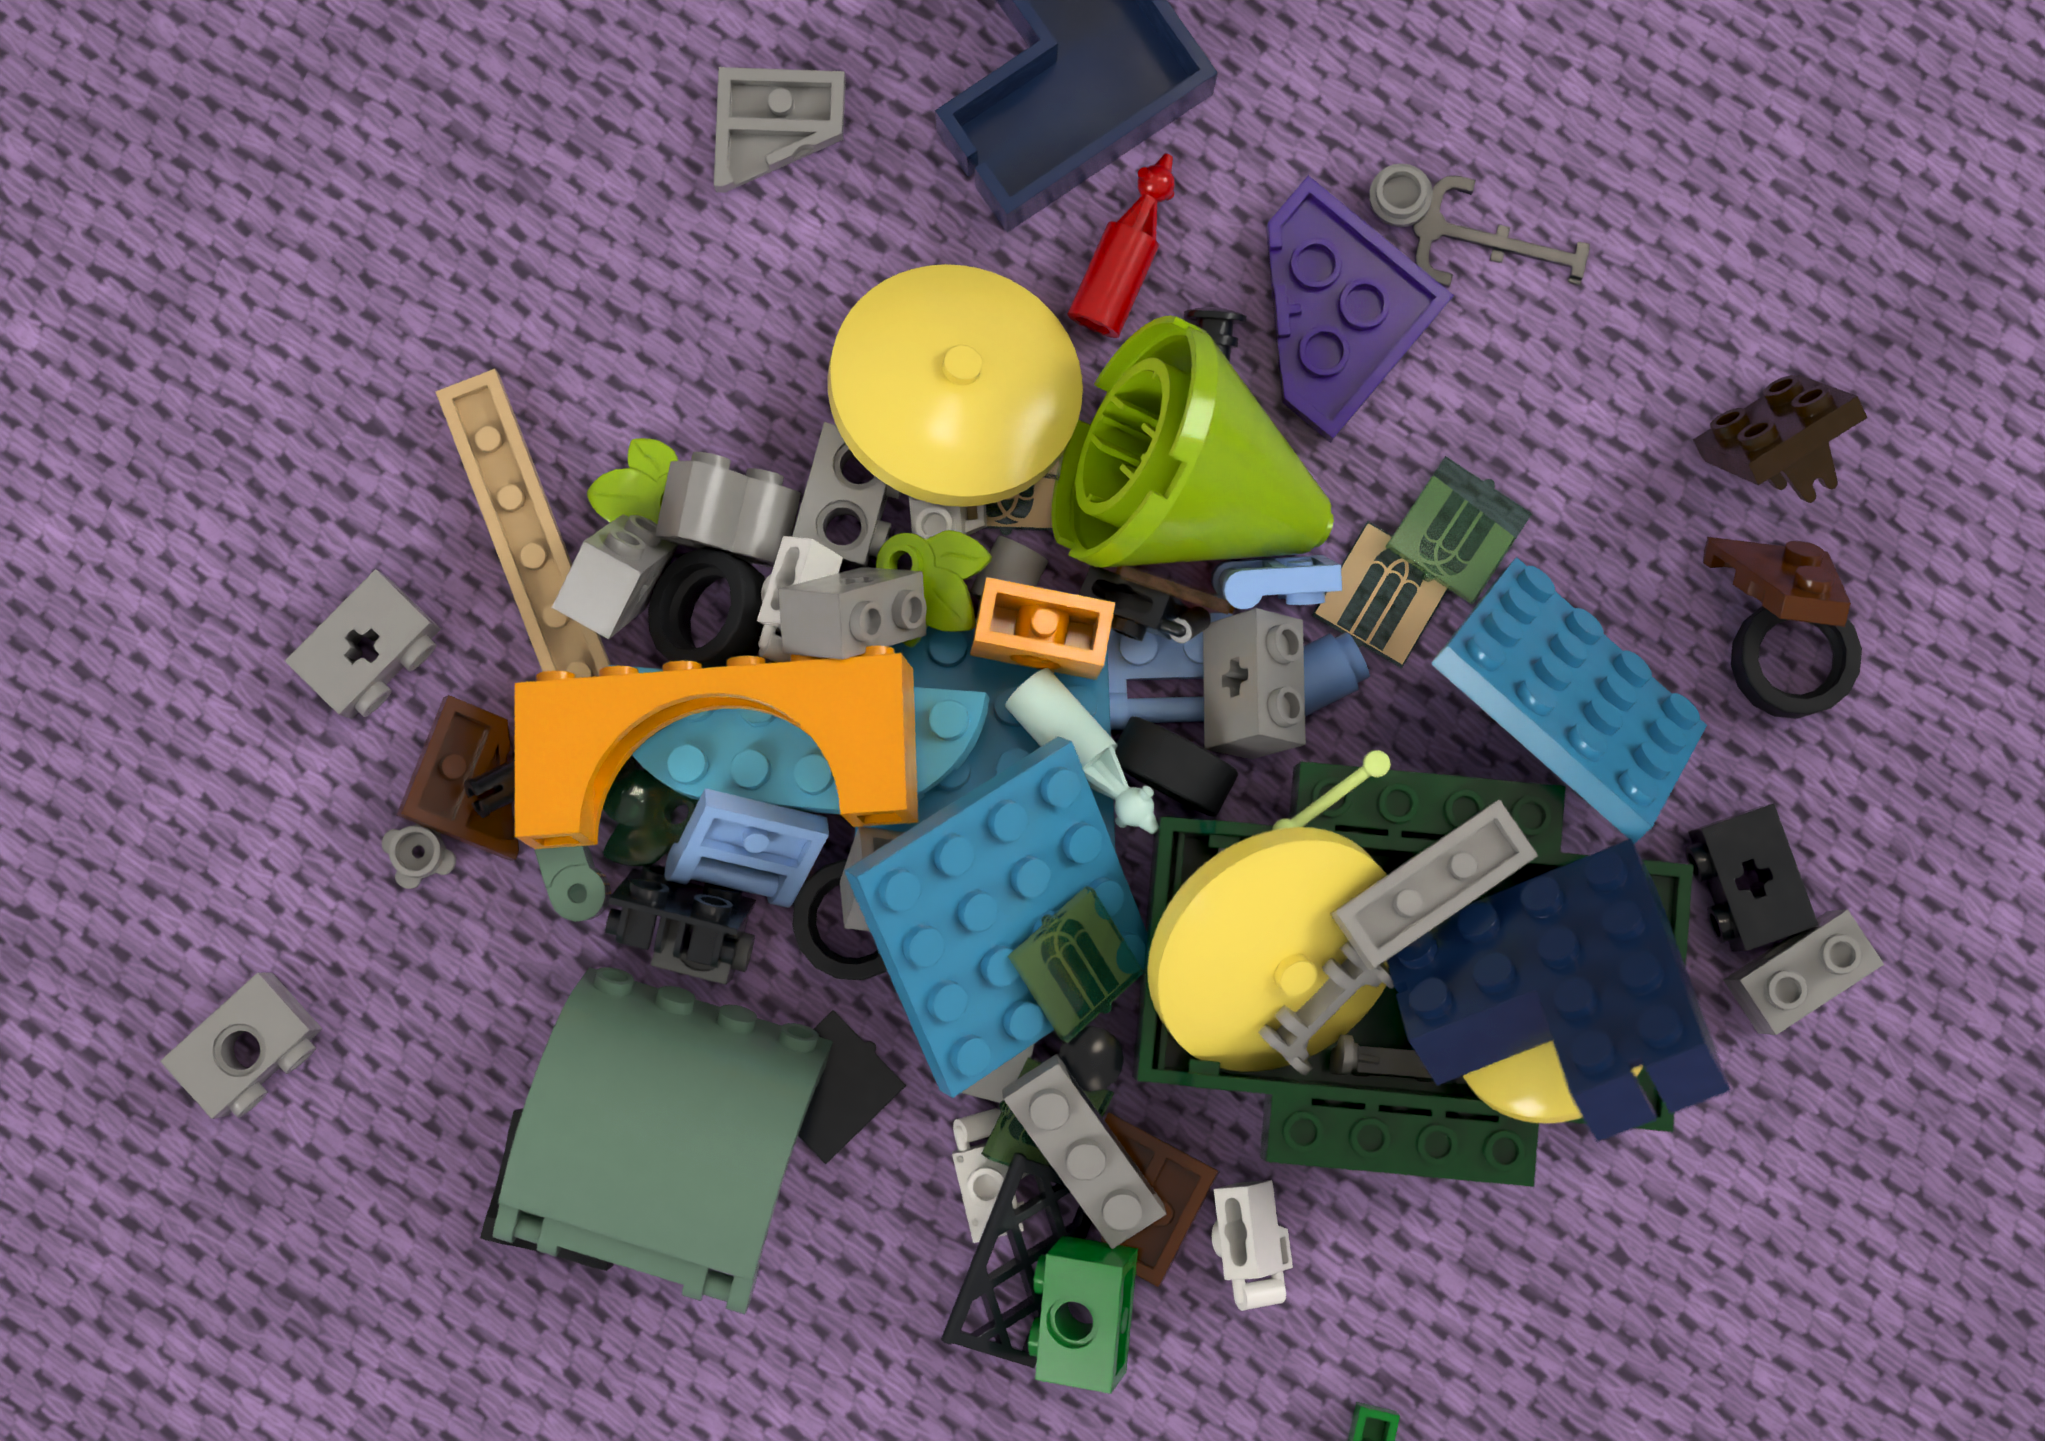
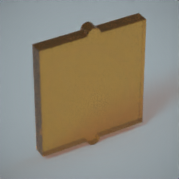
M1136 565L1117 566L1115 573L1120 575V578L1225 614L1234 613L1235 607L1229 604L1224 596Z

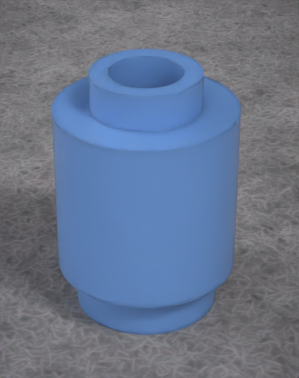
M1348 632L1335 638L1329 633L1303 646L1305 717L1359 690L1358 683L1370 677L1366 662L1357 644Z

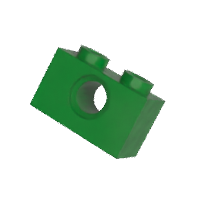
M1062 1236L1046 1255L1042 1254L1039 1257L1034 1276V1291L1036 1294H1042L1041 1317H1035L1031 1326L1028 1343L1029 1355L1037 1357L1035 1380L1109 1394L1113 1392L1127 1372L1138 1248L1118 1245L1111 1249L1108 1243ZM1068 1302H1078L1084 1305L1090 1311L1093 1323H1082L1075 1319L1069 1310Z

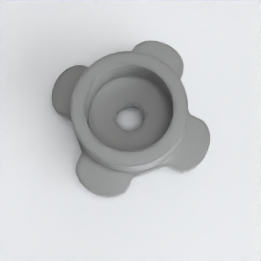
M419 824L408 826L401 830L391 829L386 832L382 839V849L385 853L389 854L390 861L397 870L395 880L403 888H417L422 879L435 873L447 875L452 872L456 865V856L452 851L446 849L441 833ZM417 846H422L425 850L424 856L421 858H416L413 854V850Z

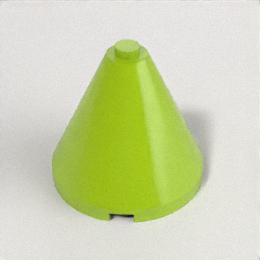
M1170 315L1150 321L1125 341L1094 382L1096 387L1107 391L1091 424L1078 419L1073 435L1059 462L1052 497V528L1056 542L1071 549L1068 556L1093 567H1117L1305 554L1314 547L1321 546L1329 537L1334 523L1329 498L1205 330Z

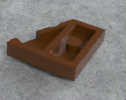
M1707 537L1703 563L1709 568L1727 567L1736 569L1733 585L1745 594L1761 601L1762 606L1778 618L1845 627L1851 602L1829 553L1819 546L1804 541H1790L1785 546Z

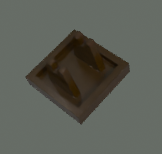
M1789 375L1769 384L1763 391L1764 396L1745 408H1735L1720 414L1710 423L1711 429L1693 439L1698 452L1705 462L1758 486L1768 481L1774 488L1783 490L1788 482L1801 500L1812 503L1816 499V492L1813 488V483L1816 479L1819 480L1823 487L1828 489H1835L1838 485L1829 442L1868 417L1857 395L1801 375Z

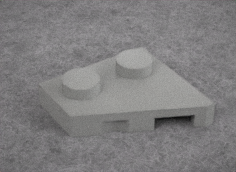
M719 67L714 164L715 191L726 193L842 141L844 135L845 72Z

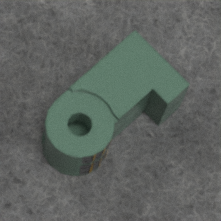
M589 846L534 849L543 881L555 912L564 919L574 922L592 920L604 912L609 905L611 887L606 876L595 868Z

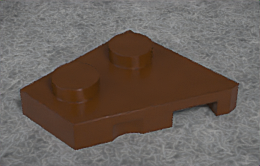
M447 695L443 697L396 815L510 861L516 860L519 853L518 839H514L511 803L490 813L489 816L481 818L471 803L492 794L494 788L468 798L464 788L465 780L473 779L508 761L507 755L510 751L508 719L453 696Z
M1108 1112L1104 1121L1162 1200L1166 1210L1165 1216L1119 1245L1138 1248L1136 1275L1157 1287H1161L1220 1171ZM1101 1235V1242L1107 1243Z

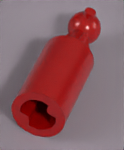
M1164 153L1154 165L1139 169L1137 186L1141 194L1140 198L1117 222L1110 221L1107 223L1067 313L1068 317L1077 324L1104 336L1119 338L1159 248V243L1156 241L1157 204L1165 200H1171L1174 196L1173 156Z

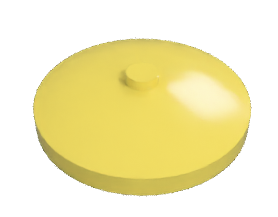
M944 264L914 268L894 275L868 291L853 306L838 331L829 361L827 376L829 404L834 422L844 442L858 461L874 476L895 490L918 500L945 506L968 507L999 502L1027 490L1041 480L1058 462L1068 446L1079 419L1083 396L1082 374L1076 350L1068 333L1053 312L1038 297L1014 281L987 270L964 265Z
M1306 827L1277 829L1252 836L1228 847L1201 866L1178 890L1164 911L1153 936L1148 959V985L1153 1005L1161 1021L1180 1046L1199 1060L1220 1062V1068L1226 1070L1252 1072L1291 1065L1281 1053L1272 1048L1261 1037L1258 1031L1265 1024L1277 1031L1282 1024L1277 1020L1275 1014L1284 1005L1296 1013L1326 983L1330 977L1323 971L1322 967L1330 958H1333L1341 965L1348 959L1340 949L1348 939L1331 916V913L1387 876L1384 870L1362 847L1352 840L1327 830ZM1386 960V961H1384L1383 963L1388 967L1387 960ZM1382 982L1378 987L1370 985L1360 987L1309 1039L1306 1048L1310 1055L1309 1057L1335 1043L1341 1034L1345 1035L1373 1007L1386 985Z

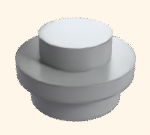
M1394 164L1381 170L1374 178L1369 194L1370 205L1374 214L1382 222L1393 227H1407L1422 220L1428 213L1433 198L1432 185L1426 174L1419 168L1409 164Z

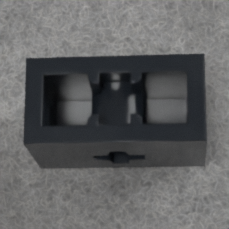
M1774 803L1759 806L1688 831L1692 841V845L1685 848L1688 864L1693 865V876L1699 883L1707 882L1715 904L1707 908L1712 930L1720 943L1729 942L1731 951H1748L1819 926ZM1755 870L1758 875V881L1750 885V890H1738L1735 879L1741 877L1744 871Z

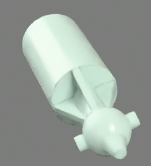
M1044 668L1021 684L1009 697L1005 707L1041 747L1058 736L1072 741L1090 788L1115 800V813L1117 815L1115 823L1121 828H1125L1127 825L1139 826L1151 834L1157 832L1159 825L1153 813V790L1149 786H1143L1142 789L1137 787L1130 788L1115 753L1117 743L1049 668Z

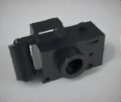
M1090 566L1079 592L1080 596L1115 602L1111 630L1137 641H1142L1147 631L1169 640L1172 638L1177 643H1186L1207 629L1211 622L1209 612L1201 606L1188 608L1169 592L1100 567Z

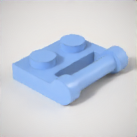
M1324 555L1223 561L1215 566L1211 573V584L1218 595L1225 598L1229 604L1237 609L1253 608L1259 603L1263 595H1278L1279 599H1286V604L1311 605L1325 603V592L1342 591L1341 565Z
M1209 613L1211 622L1232 616V613ZM1110 629L1107 647L1111 730H1124L1130 717H1139L1152 723L1204 722V696L1127 698V681L1204 679L1203 631L1186 643H1177L1172 638L1169 640L1147 631L1143 640L1137 641Z
M705 788L679 842L674 843L670 848L665 865V879L684 885L688 884L691 879L767 897L770 904L789 908L795 901L829 836L827 817Z

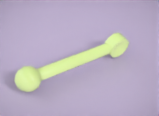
M1379 750L1368 752L1364 756L1363 766L1292 819L1278 820L1273 825L1272 831L1303 827L1370 776L1381 777L1385 775L1391 766L1388 755Z

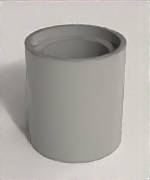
M998 536L989 552L992 556L991 562L979 572L969 593L976 599L981 600L986 577L1036 587L1049 561L1037 552L1014 540Z

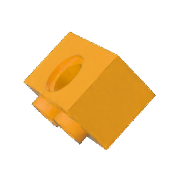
M986 577L970 656L1041 670L1049 668L1052 672L1097 680L1105 662L1115 602Z

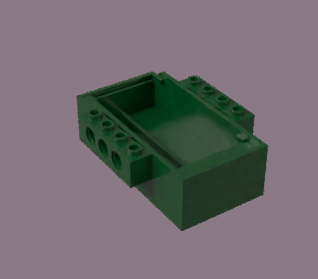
M1303 761L1293 766L1289 819H1292L1360 767ZM1389 770L1381 777L1370 776L1303 826L1327 830L1352 840L1362 847L1388 875L1477 813L1500 800L1538 856L1469 904L1589 856L1561 852L1566 786ZM1162 816L1157 820L1159 830L1154 833L1146 918V954L1144 970L1141 973L1132 1077L1135 1080L1265 1094L1260 1158L1266 1162L1534 1187L1539 1123L1521 1121L1499 1113L1479 1099L1466 1084H1457L1455 1082L1453 1084L1443 1083L1437 1086L1434 1080L1422 1082L1412 1078L1375 1075L1361 1077L1353 1076L1351 1073L1349 1075L1331 1074L1330 1054L1332 1049L1337 1046V1041L1321 1052L1307 1058L1313 1067L1307 1075L1301 1074L1292 1065L1252 1072L1226 1070L1220 1068V1062L1199 1060L1180 1046L1161 1021L1149 991L1148 959L1158 923L1178 890L1201 866L1218 854L1219 848H1228L1244 839L1272 831L1273 825ZM1643 860L1657 888L1686 967L1693 865ZM1387 985L1373 1007L1345 1034L1352 1035L1354 1043H1358V1046L1414 1050L1408 1041L1396 997L1398 991L1395 987L1389 988ZM1643 1065L1636 1078L1654 1108L1657 1120L1633 1129L1673 1132L1675 1113L1670 1114ZM1583 1117L1576 1120L1566 1121L1569 1123L1586 1124Z

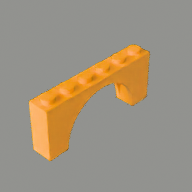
M866 646L864 654L846 659L792 654L790 656L791 662L766 663V660L762 657L737 656L727 659L726 667L702 668V664L694 661H672L663 664V671L639 673V670L635 667L608 666L599 670V676L575 678V674L568 671L540 672L536 675V681L515 683V837L533 849L598 845L600 818L607 794L614 779L630 756L646 740L668 725L693 714L718 709H747L771 714L793 724L813 738L821 749L833 774L839 796L840 814L853 827L918 823L913 668L902 653L894 654V649L891 647Z

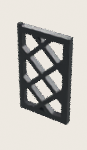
M1020 1152L1014 1153L942 1334L941 1341L948 1345L956 1344L1035 1368L1037 1357L1030 1356L1028 1351L1030 1331L1023 1349L1011 1345L1006 1329L1033 1313L1034 1319L1035 1317H1041L1042 1294H1036L1034 1291L1035 1274L1032 1264L1037 1262L1042 1254L1046 1255L1062 1236L1085 1239L1092 1223L1079 1205L1073 1222L1064 1226L1057 1200L1069 1194L1070 1191L1053 1167L1028 1159ZM1023 1173L1034 1175L1040 1194L1014 1209L1012 1200ZM1045 1209L1052 1235L1027 1250L1019 1223ZM1007 1232L1015 1258L988 1274L986 1266L997 1238ZM1020 1273L1027 1299L1001 1314L993 1288ZM981 1296L989 1322L972 1333L962 1331L961 1329L972 1301Z

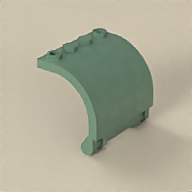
M589 967L571 992L556 1021L530 1087L511 1148L498 1200L500 1205L494 1225L493 1238L513 1243L516 1238L537 1244V1251L555 1257L558 1256L561 1247L682 1284L684 1285L682 1296L701 1301L704 1295L727 1302L726 1309L745 1315L755 1288L760 1259L785 1173L809 1103L826 1067L833 1041L819 1037L815 1030L805 1025L796 1023L778 1025L759 1019L753 1011L742 1006L728 1004L719 1007L696 1000L690 991L680 987L662 986L657 988L634 981L631 974L617 968L603 967L594 969Z

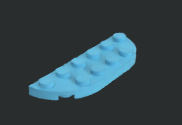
M635 667L639 670V673L663 671V669ZM914 687L918 800L926 797L924 793L939 784L954 768L958 770L971 753L981 734L988 712L990 698L986 692ZM718 709L693 714L661 729L632 754L640 765L661 783L695 800H699L704 789L707 788L803 812L840 814L836 783L821 749L813 738L804 731L771 714L747 709Z

